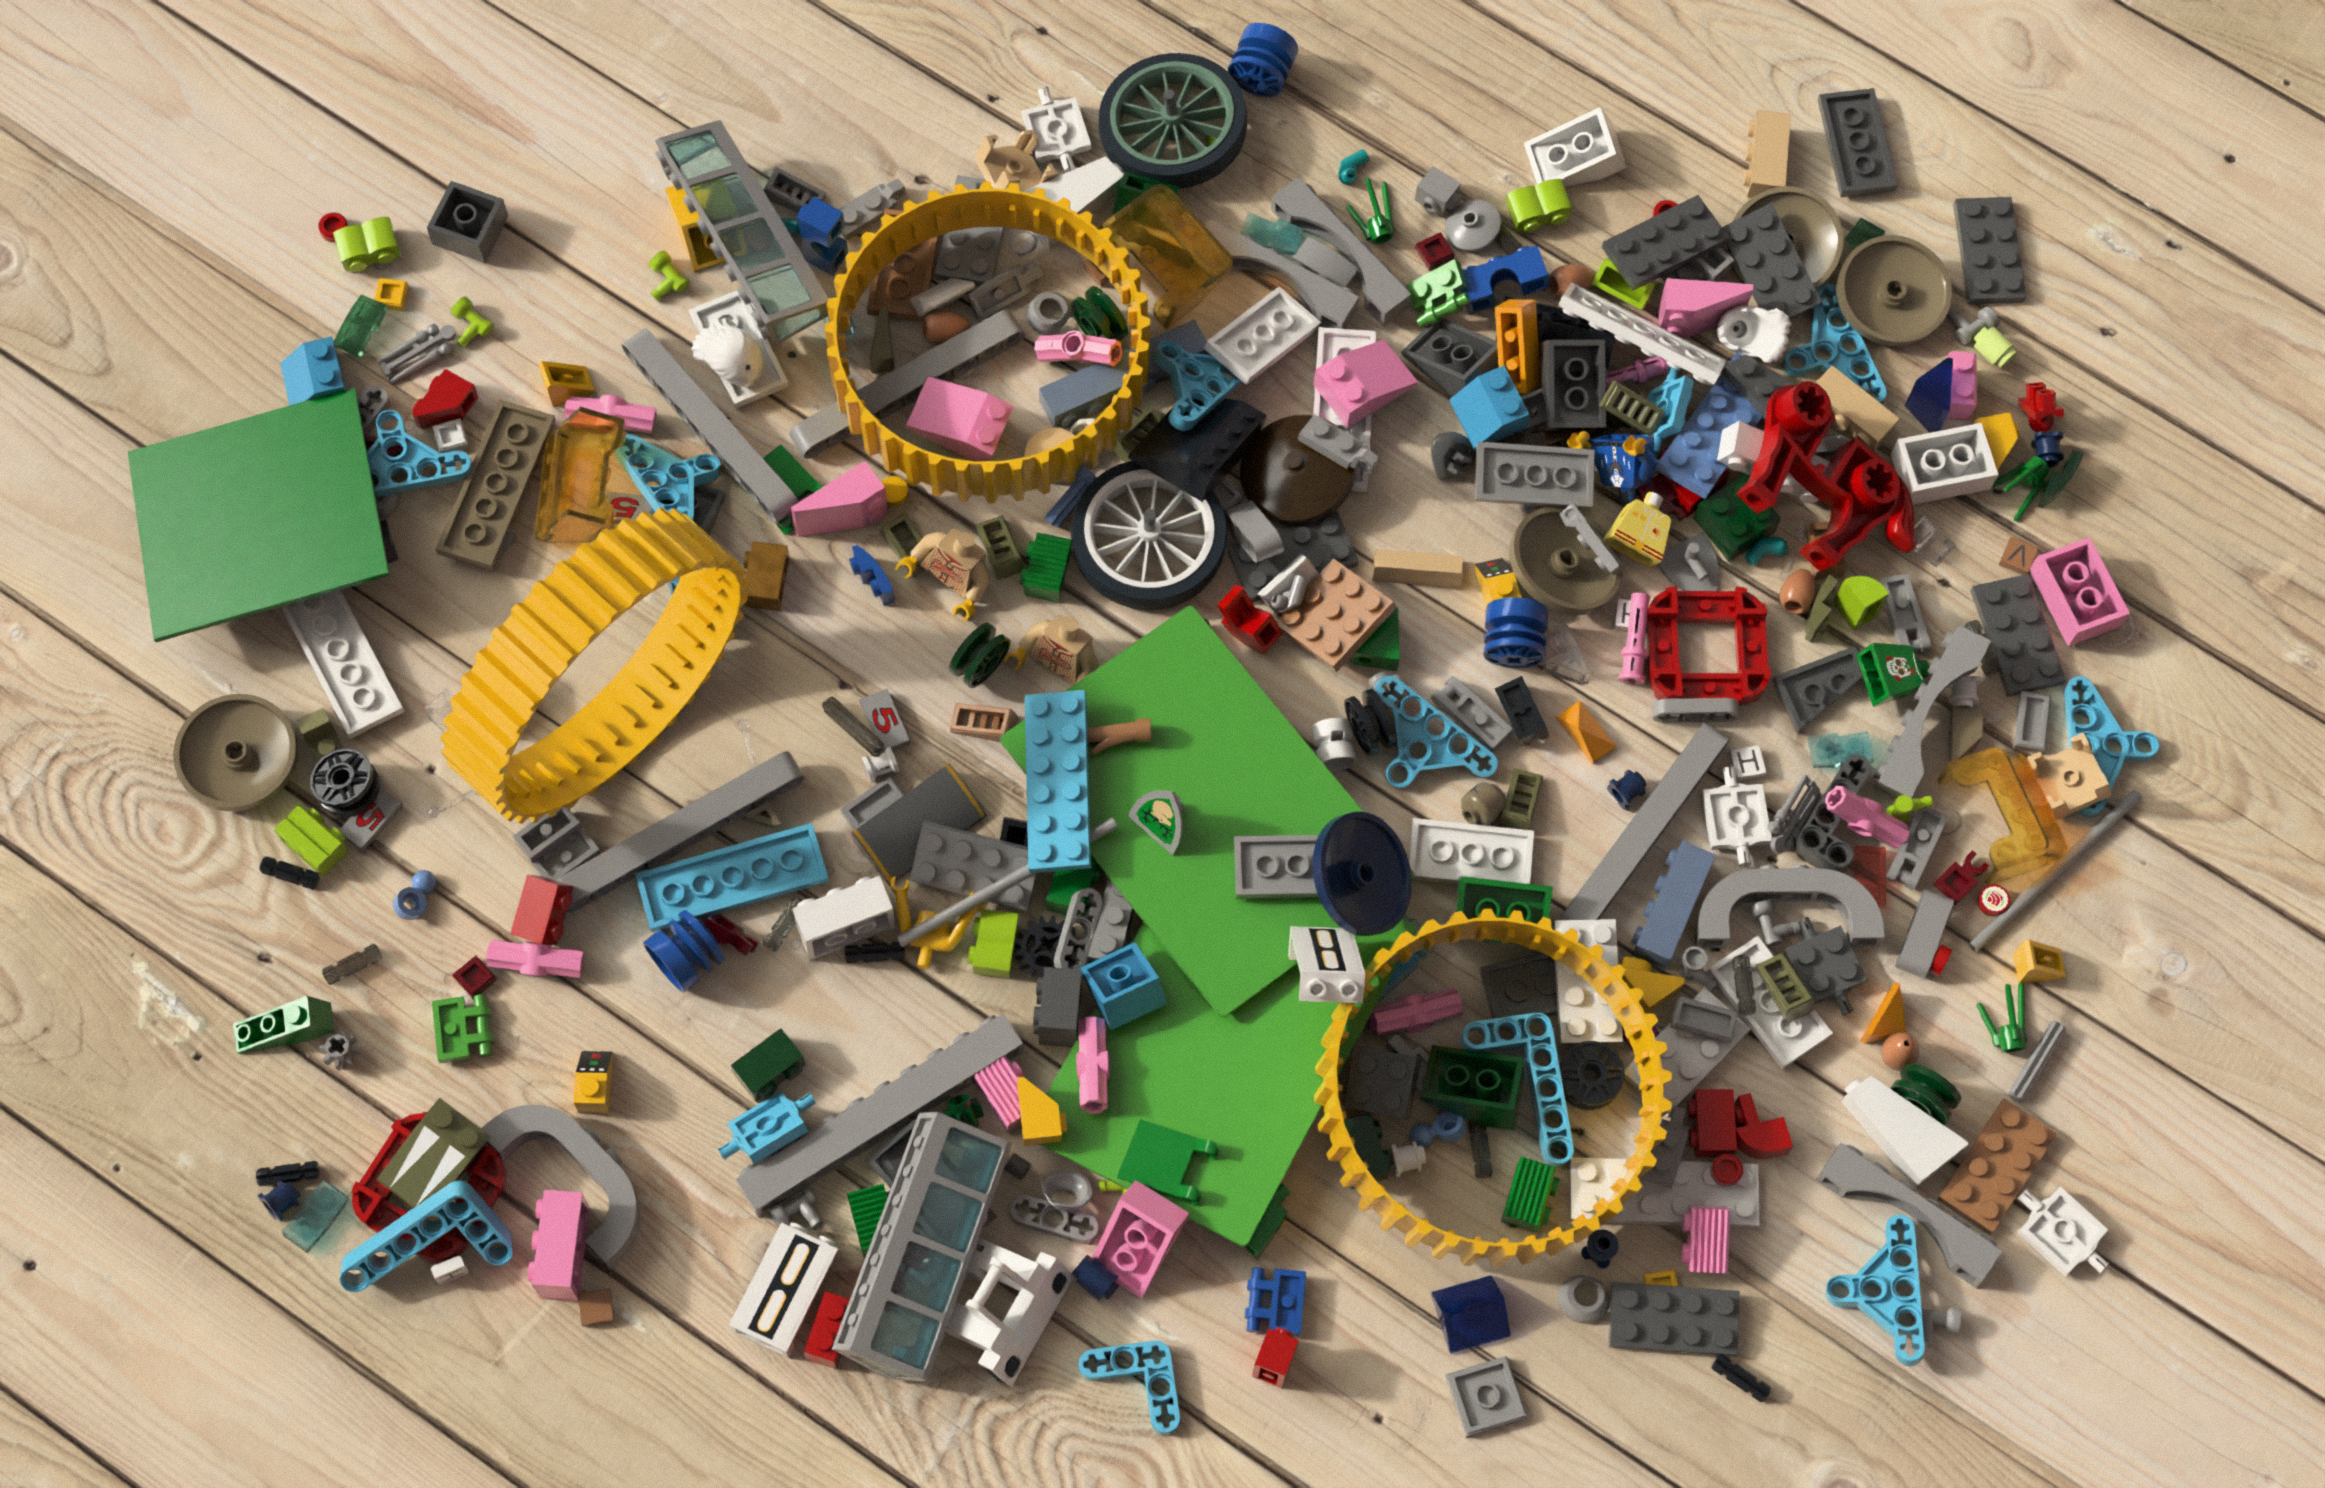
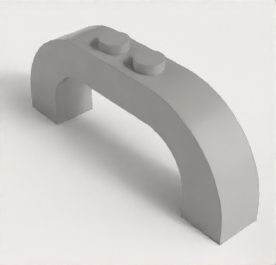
M1766 865L1760 869L1742 870L1725 877L1707 894L1701 906L1695 928L1696 946L1701 948H1727L1730 940L1729 915L1742 904L1772 900L1773 902H1823L1833 906L1844 917L1848 929V941L1852 948L1880 947L1885 938L1883 918L1879 906L1871 893L1861 883L1844 873L1830 869L1809 868L1807 865H1795L1791 869H1779L1776 865Z
M523 1105L500 1113L481 1128L490 1135L487 1144L503 1160L507 1159L521 1145L531 1140L546 1139L560 1145L608 1195V1214L601 1226L585 1240L587 1247L609 1270L625 1256L637 1235L640 1220L639 1202L628 1176L619 1166L622 1162L621 1159L610 1148L606 1151L602 1149L598 1144L601 1139L589 1126L584 1130L569 1115L552 1107Z

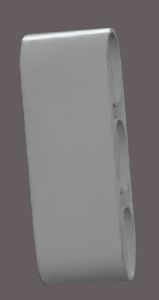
M1252 500L1223 510L1228 530L1255 563L1284 552V546L1279 533Z
M1926 888L1923 890L1895 964L1896 968L1921 978L1926 977L1954 899Z

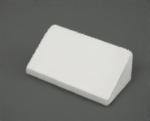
M951 278L912 297L910 302L919 317H924L964 297L967 292L974 289L975 284L971 281Z
M1300 554L1257 594L1278 615L1280 612L1272 608L1270 604L1271 597L1275 593L1282 594L1289 591L1295 575L1308 578L1309 585L1319 573L1307 557Z

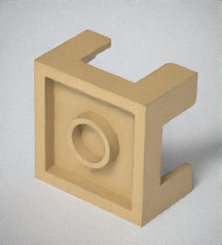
M1034 129L1022 131L1012 146L993 148L998 139L997 135L985 136L974 157L985 180L990 181L994 189H1006L1010 183H1018L1020 192L1051 180L1057 175L1052 164L1047 166L1043 175L1032 156L1039 142Z
M2084 732L2070 738L2072 747L2044 759L2042 752H2038L2027 757L2056 820L2113 796L2109 783L2092 753Z

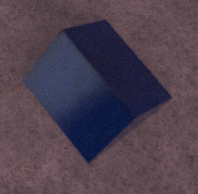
M1946 358L1918 378L1905 403V407L1929 433L1940 431L1950 411L1953 358Z
M1492 1275L1431 1292L1450 1354L1511 1336L1505 1298Z

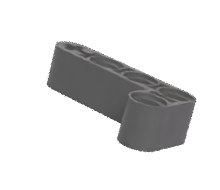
M1853 754L1845 760L1794 844L1796 855L1815 868L1830 869L1844 873L1852 861L1853 851L1846 842L1832 835L1842 818L1827 810V804L1824 801L1828 792L1832 791L1835 786H1844L1856 795L1858 794L1871 770V764L1865 756ZM1854 769L1858 773L1854 777L1853 781H1850L1847 778L1850 772ZM1819 815L1828 816L1832 823L1826 824L1822 822ZM1804 839L1813 840L1817 847L1807 846ZM1836 854L1840 856L1843 863L1834 862L1830 855Z

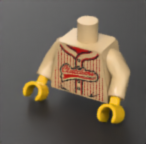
M952 528L947 534L943 532L927 534L912 549L910 557H904L899 561L895 570L901 565H906L909 568V572L904 578H908L916 570V563L920 561V566L961 597H967L966 601L953 609L954 616L958 615L962 608L966 611V617L963 620L965 622L975 615L976 608L974 603L979 602L989 584L990 577L985 564L986 552L975 543V538L971 533L960 532L956 528Z
M1057 615L1052 622L1044 620L1032 625L1018 643L1020 647L1013 649L1004 659L1006 663L1012 656L1016 657L1018 665L1014 670H1017L1026 662V652H1030V657L1073 685L1098 669L1099 666L1093 650V637L1079 627V623L1075 618H1064L1061 615Z

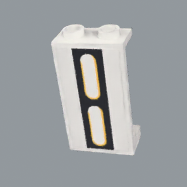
M1290 926L1288 957L1289 960H1297L1301 975L1299 1001L1363 1003L1365 971L1354 934L1345 931L1343 928Z
M781 1222L729 1327L733 1333L789 1359L794 1349L793 1340L833 1261L838 1262L840 1253L839 1249L835 1247L836 1243L824 1236H819L816 1239L807 1234V1229L796 1223H791L788 1226Z

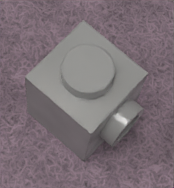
M1432 166L1417 185L1415 201L1422 204L1428 212L1444 217L1449 209L1453 211L1461 200L1459 195L1461 183Z

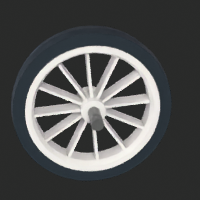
M1128 461L1114 466L1099 475L1083 492L1076 506L1071 526L1072 548L1083 576L1104 597L1130 608L1143 610L1164 609L1188 601L1211 582L1225 554L1227 526L1223 508L1214 491L1201 502L1139 464ZM1153 487L1151 509H1147L1143 515L1132 489ZM1157 488L1176 493L1175 498L1161 515L1156 518L1154 506ZM1126 492L1139 521L1110 501L1121 493ZM1183 498L1196 510L1163 523ZM1104 508L1130 527L1096 523V520ZM1201 519L1205 535L1170 531ZM1093 533L1126 536L1127 538L1097 549ZM1168 541L1203 545L1197 559L1194 560ZM1135 545L1115 570L1110 568L1102 559L1104 556ZM1160 548L1189 568L1179 575L1172 577ZM1139 551L1145 553L1141 581L1129 579L1121 575ZM1155 553L1167 580L1145 582L1148 554Z

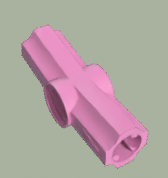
M1074 330L1064 335L1039 336V339L1035 341V352L1037 360L1040 362L1078 361L1083 364L1091 362L1115 367L1120 362L1123 353L1121 342L1117 340L1083 335Z
M603 395L600 399L570 396L566 400L565 420L567 423L595 425L597 428L607 432H619L621 429L652 434L657 413L655 407L627 403L623 398L614 395Z
M1835 786L1832 791L1828 792L1824 801L1827 804V810L1848 822L1847 827L1851 831L1863 836L1874 837L1892 848H1900L1901 844L1907 841L1910 833L1908 824L1884 812L1881 804L1870 799L1861 798L1844 786Z
M491 940L487 949L486 959L490 967L520 970L522 974L548 976V974L580 978L583 968L584 951L553 948L551 945H541L535 942H523L522 944Z
M1451 988L1426 996L1423 994H1413L1402 998L1397 1003L1376 1007L1367 1023L1370 1032L1375 1037L1406 1030L1407 1033H1414L1429 1028L1434 1022L1463 1015L1464 1011L1459 992L1456 988Z
M1085 1017L1082 1020H1078L1079 1053L1076 1055L1078 1081H1080V1106L1082 1111H1086L1089 1114H1098L1108 1109L1107 1079H1110L1109 1052L1106 1051L1105 1019Z

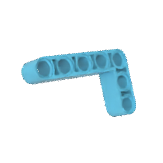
M1530 1013L1469 1023L1460 1035V1045L1464 1050L1486 1053L1523 1047L1542 1158L1546 1164L1556 1168L1565 1165L1573 1156L1574 1146L1551 1020L1543 1013ZM1537 1022L1541 1024L1544 1034L1541 1036L1533 1035L1529 1030V1023ZM1502 1026L1510 1028L1513 1032V1039H1502L1498 1034V1028ZM1470 1031L1479 1032L1483 1038L1482 1044H1472L1468 1040L1467 1033ZM1538 1052L1546 1054L1549 1059V1065L1545 1067L1537 1065L1534 1060V1054ZM1540 1084H1550L1554 1088V1096H1543L1539 1090ZM1546 1114H1554L1559 1118L1560 1125L1558 1128H1551L1546 1124ZM1558 1144L1562 1146L1565 1150V1157L1563 1159L1554 1158L1550 1152L1551 1145Z
M454 1181L346 1254L341 1262L340 1284L349 1292L362 1291L454 1227L460 1230L487 1262L496 1266L503 1265L513 1255L512 1233L470 1184L465 1181ZM456 1198H462L466 1201L463 1203H455L452 1200ZM430 1216H436L440 1219L436 1221H430L426 1218ZM483 1221L485 1224L477 1226L472 1224V1222ZM410 1234L414 1237L410 1239L402 1238L401 1235ZM495 1243L504 1244L500 1248L493 1247L492 1245ZM385 1252L388 1255L380 1257L376 1256L375 1253ZM359 1270L361 1273L351 1274L348 1271Z

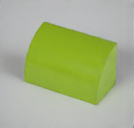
M1609 257L1604 258L1592 282V285L1640 310L1647 306L1660 282L1654 280L1632 291Z
M1852 576L1843 581L1833 604L1854 631L1878 617L1889 592L1880 582L1873 578Z

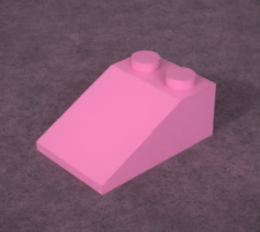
M1667 278L1658 305V326L1681 338H1687L1717 327L1720 318L1726 311L1736 306L1748 305L1753 292V284Z
M1385 339L1338 355L1317 368L1314 377V387L1347 429L1418 385L1416 378Z
M928 376L905 427L971 461H988L995 451L1014 406L989 393Z
M866 461L791 507L796 534L798 536L863 528L870 523L875 524L885 517L888 512L885 486Z
M1135 1180L1120 1198L1092 1258H1098L1119 1276L1115 1281L1117 1284L1142 1299L1179 1236L1189 1212Z

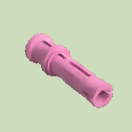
M1659 356L1643 361L1636 359L1630 366L1606 373V388L1611 385L1613 380L1620 383L1632 378L1634 383L1637 382V384L1642 385L1647 383L1648 379L1661 375L1667 377L1669 365L1666 363L1667 360Z
M1645 593L1631 594L1627 645L1621 651V656L1624 658L1622 674H1619L1618 678L1620 682L1626 684L1640 685L1644 684L1646 679L1643 676L1644 660L1648 658V653L1644 649L1650 595ZM1639 613L1638 632L1636 633L1637 619Z

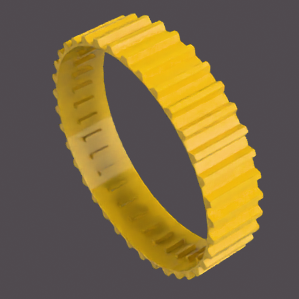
M983 181L980 189L967 190L962 183L955 184L953 193L940 195L936 190L928 192V200L918 205L910 200L904 202V212L895 218L887 214L881 217L882 228L875 234L865 232L861 236L862 248L859 253L849 252L845 257L846 274H836L834 279L836 297L828 299L829 323L825 324L828 347L826 350L833 389H836L838 407L841 413H847L851 433L853 435H863L865 451L869 455L879 453L883 457L884 469L889 473L897 469L906 473L907 484L913 487L923 482L932 486V495L940 497L947 490L958 493L959 501L967 502L972 495L984 496L988 504L996 503L999 495L1011 494L1015 501H1021L1024 499L1025 491L1038 489L1043 495L1050 493L1051 483L1057 482L1060 479L1068 484L1074 482L1075 471L1079 470L1081 465L1090 469L1095 468L1098 465V454L1103 449L1113 451L1117 447L1118 430L1130 429L1132 425V408L1141 407L1143 402V384H1147L1149 378L1150 318H1148L1147 293L1140 292L1141 275L1138 269H1129V252L1125 247H1114L1113 232L1108 227L1098 230L1093 225V214L1089 211L1077 214L1070 209V200L1064 197L1058 202H1054L1045 198L1044 189L1037 188L1032 194L1020 192L1018 183H1010L1006 189H994L990 181ZM975 227H1007L1028 230L1051 237L1075 249L1092 261L1109 278L1110 283L1119 292L1122 305L1126 304L1128 308L1129 326L1134 325L1135 328L1131 329V348H1136V353L1130 352L1129 354L1130 371L1128 375L1124 374L1123 386L1118 394L1113 396L1112 403L1084 430L1056 447L1028 457L1005 461L975 462L948 458L923 450L891 432L881 424L878 418H875L867 410L865 401L858 398L854 380L847 379V376L850 375L847 357L842 358V353H848L845 332L850 331V317L853 310H856L859 298L882 269L905 251L928 239L952 231Z
M659 508L653 515L647 510L642 511L636 520H630L627 517L622 519L617 528L611 531L605 528L600 532L596 540L588 545L582 543L578 546L575 554L567 561H559L555 565L553 572L544 581H537L532 586V592L524 601L516 603L511 608V615L503 625L495 627L491 633L493 638L487 646L476 653L474 658L477 661L472 669L462 676L460 680L463 683L461 690L450 701V704L453 706L452 712L443 721V724L448 727L441 735V741L446 745L441 751L442 755L448 759L446 763L510 822L515 819L518 823L523 824L529 818L534 823L538 822L544 814L551 818L563 807L568 809L574 807L578 800L585 795L588 797L592 796L599 786L606 781H613L618 772L627 764L632 765L636 762L638 755L647 746H653L658 740V735L667 726L675 723L679 712L684 706L691 704L695 699V692L702 684L709 680L711 677L710 671L717 662L722 660L725 655L723 650L726 644L736 634L733 630L735 624L743 618L744 613L740 608L748 600L744 590L749 586V581L744 578L747 573L746 570L741 566L740 562L692 519L674 508L670 512H667L664 508ZM680 577L673 595L658 622L639 649L610 683L578 713L551 734L534 745L512 755L532 715L547 693L576 658L628 609L666 583Z
M1483 909L1477 918L1467 919L1464 913L1459 911L1454 912L1449 921L1444 925L1440 926L1434 919L1428 920L1416 936L1405 931L1398 937L1389 951L1384 948L1379 950L1366 970L1364 969L1365 984L1363 997L1366 999L1374 988L1370 982L1378 975L1382 979L1387 977L1392 970L1390 966L1401 960L1404 964L1409 961L1414 952L1422 949L1428 952L1436 944L1450 942V945L1464 939H1476V942L1491 939L1507 944L1509 942L1528 947V949L1540 951L1568 966L1577 975L1585 979L1608 1003L1612 1012L1622 1024L1625 1035L1629 1039L1635 1054L1634 1060L1638 1066L1641 1078L1639 1090L1642 1091L1643 1107L1639 1110V1117H1641L1640 1132L1633 1141L1637 1143L1634 1155L1627 1159L1624 1164L1628 1168L1624 1178H1619L1611 1185L1610 1188L1614 1193L1608 1201L1602 1198L1592 1206L1597 1213L1587 1220L1582 1214L1571 1222L1574 1228L1562 1232L1559 1226L1548 1233L1549 1237L1537 1240L1535 1235L1526 1237L1523 1242H1509L1508 1238H1502L1497 1243L1481 1241V1237L1478 1236L1467 1239L1455 1235L1453 1230H1440L1429 1224V1220L1414 1216L1405 1209L1406 1206L1402 1202L1399 1204L1385 1191V1186L1382 1183L1379 1184L1372 1177L1367 1169L1369 1166L1366 1161L1363 1162L1354 1148L1356 1142L1353 1137L1350 1138L1344 1123L1347 1116L1346 1112L1341 1110L1338 1097L1342 1092V1085H1338L1337 1070L1343 1065V1058L1339 1057L1340 1044L1343 1045L1349 1036V1032L1344 1031L1347 1018L1353 1021L1360 1009L1354 1006V1003H1338L1331 1015L1333 1022L1323 1035L1320 1043L1326 1051L1315 1066V1074L1323 1078V1083L1314 1094V1103L1324 1106L1325 1115L1317 1125L1320 1133L1329 1134L1332 1147L1326 1153L1328 1160L1339 1161L1345 1171L1340 1180L1344 1188L1355 1187L1356 1191L1362 1196L1358 1207L1362 1211L1373 1208L1382 1217L1380 1228L1385 1232L1394 1227L1406 1234L1405 1245L1413 1248L1421 1242L1431 1246L1433 1257L1440 1260L1449 1252L1460 1255L1462 1265L1471 1266L1479 1258H1488L1492 1267H1501L1512 1257L1516 1256L1523 1265L1532 1262L1543 1252H1546L1551 1257L1560 1253L1573 1242L1578 1244L1623 1209L1622 1204L1641 1189L1642 1184L1639 1178L1652 1169L1657 1162L1651 1150L1664 1141L1667 1131L1659 1124L1661 1118L1671 1111L1672 1102L1663 1097V1087L1672 1080V1073L1662 1069L1660 1056L1668 1049L1666 1042L1655 1040L1652 1027L1658 1022L1656 1015L1645 1014L1639 1003L1644 993L1640 988L1630 989L1626 982L1622 980L1625 968L1621 964L1610 967L1606 961L1601 959L1603 948L1598 944L1588 949L1585 945L1578 942V931L1571 928L1565 934H1562L1552 929L1551 919L1542 917L1537 924L1524 921L1521 911L1513 910L1508 918H1496L1492 909Z

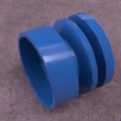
M1267 23L1249 24L1241 35L1238 49L1233 54L1232 61L1228 66V72L1235 79L1239 87L1246 92L1261 97L1277 96L1283 90L1285 81L1288 78V71L1296 59L1298 44L1291 35L1277 26Z
M1518 597L1502 598L1488 603L1485 611V628L1488 632L1484 636V658L1492 664L1511 668H1528L1543 663L1546 659L1545 646L1547 639L1544 633L1548 628L1547 607L1538 601Z
M683 910L678 914L684 928L673 919L668 922L674 935L670 938L664 932L658 930L643 942V946L655 964L682 993H685L700 981L698 973L694 968L696 965H699L709 973L713 970L707 956L718 965L725 961V957L713 934L687 910Z

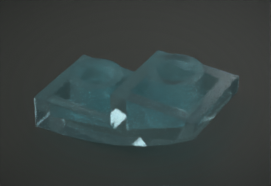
M1249 212L1245 218L1240 235L1250 236L1257 244L1265 248H1272L1282 254L1295 255L1304 229L1279 218L1274 223Z
M1868 731L1838 736V733L1808 738L1813 768L1841 767L1845 760L1853 754L1865 756L1870 763H1874Z
M323 1180L303 1202L304 1208L282 1230L283 1236L308 1253L336 1220L349 1201V1197L326 1180Z

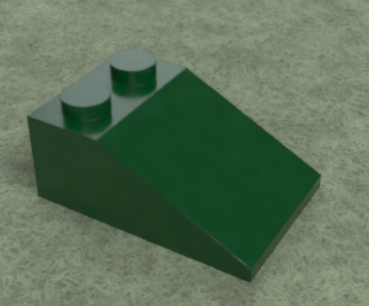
M1432 1045L1421 1092V1100L1482 1126L1514 1131L1525 1080L1524 1058Z

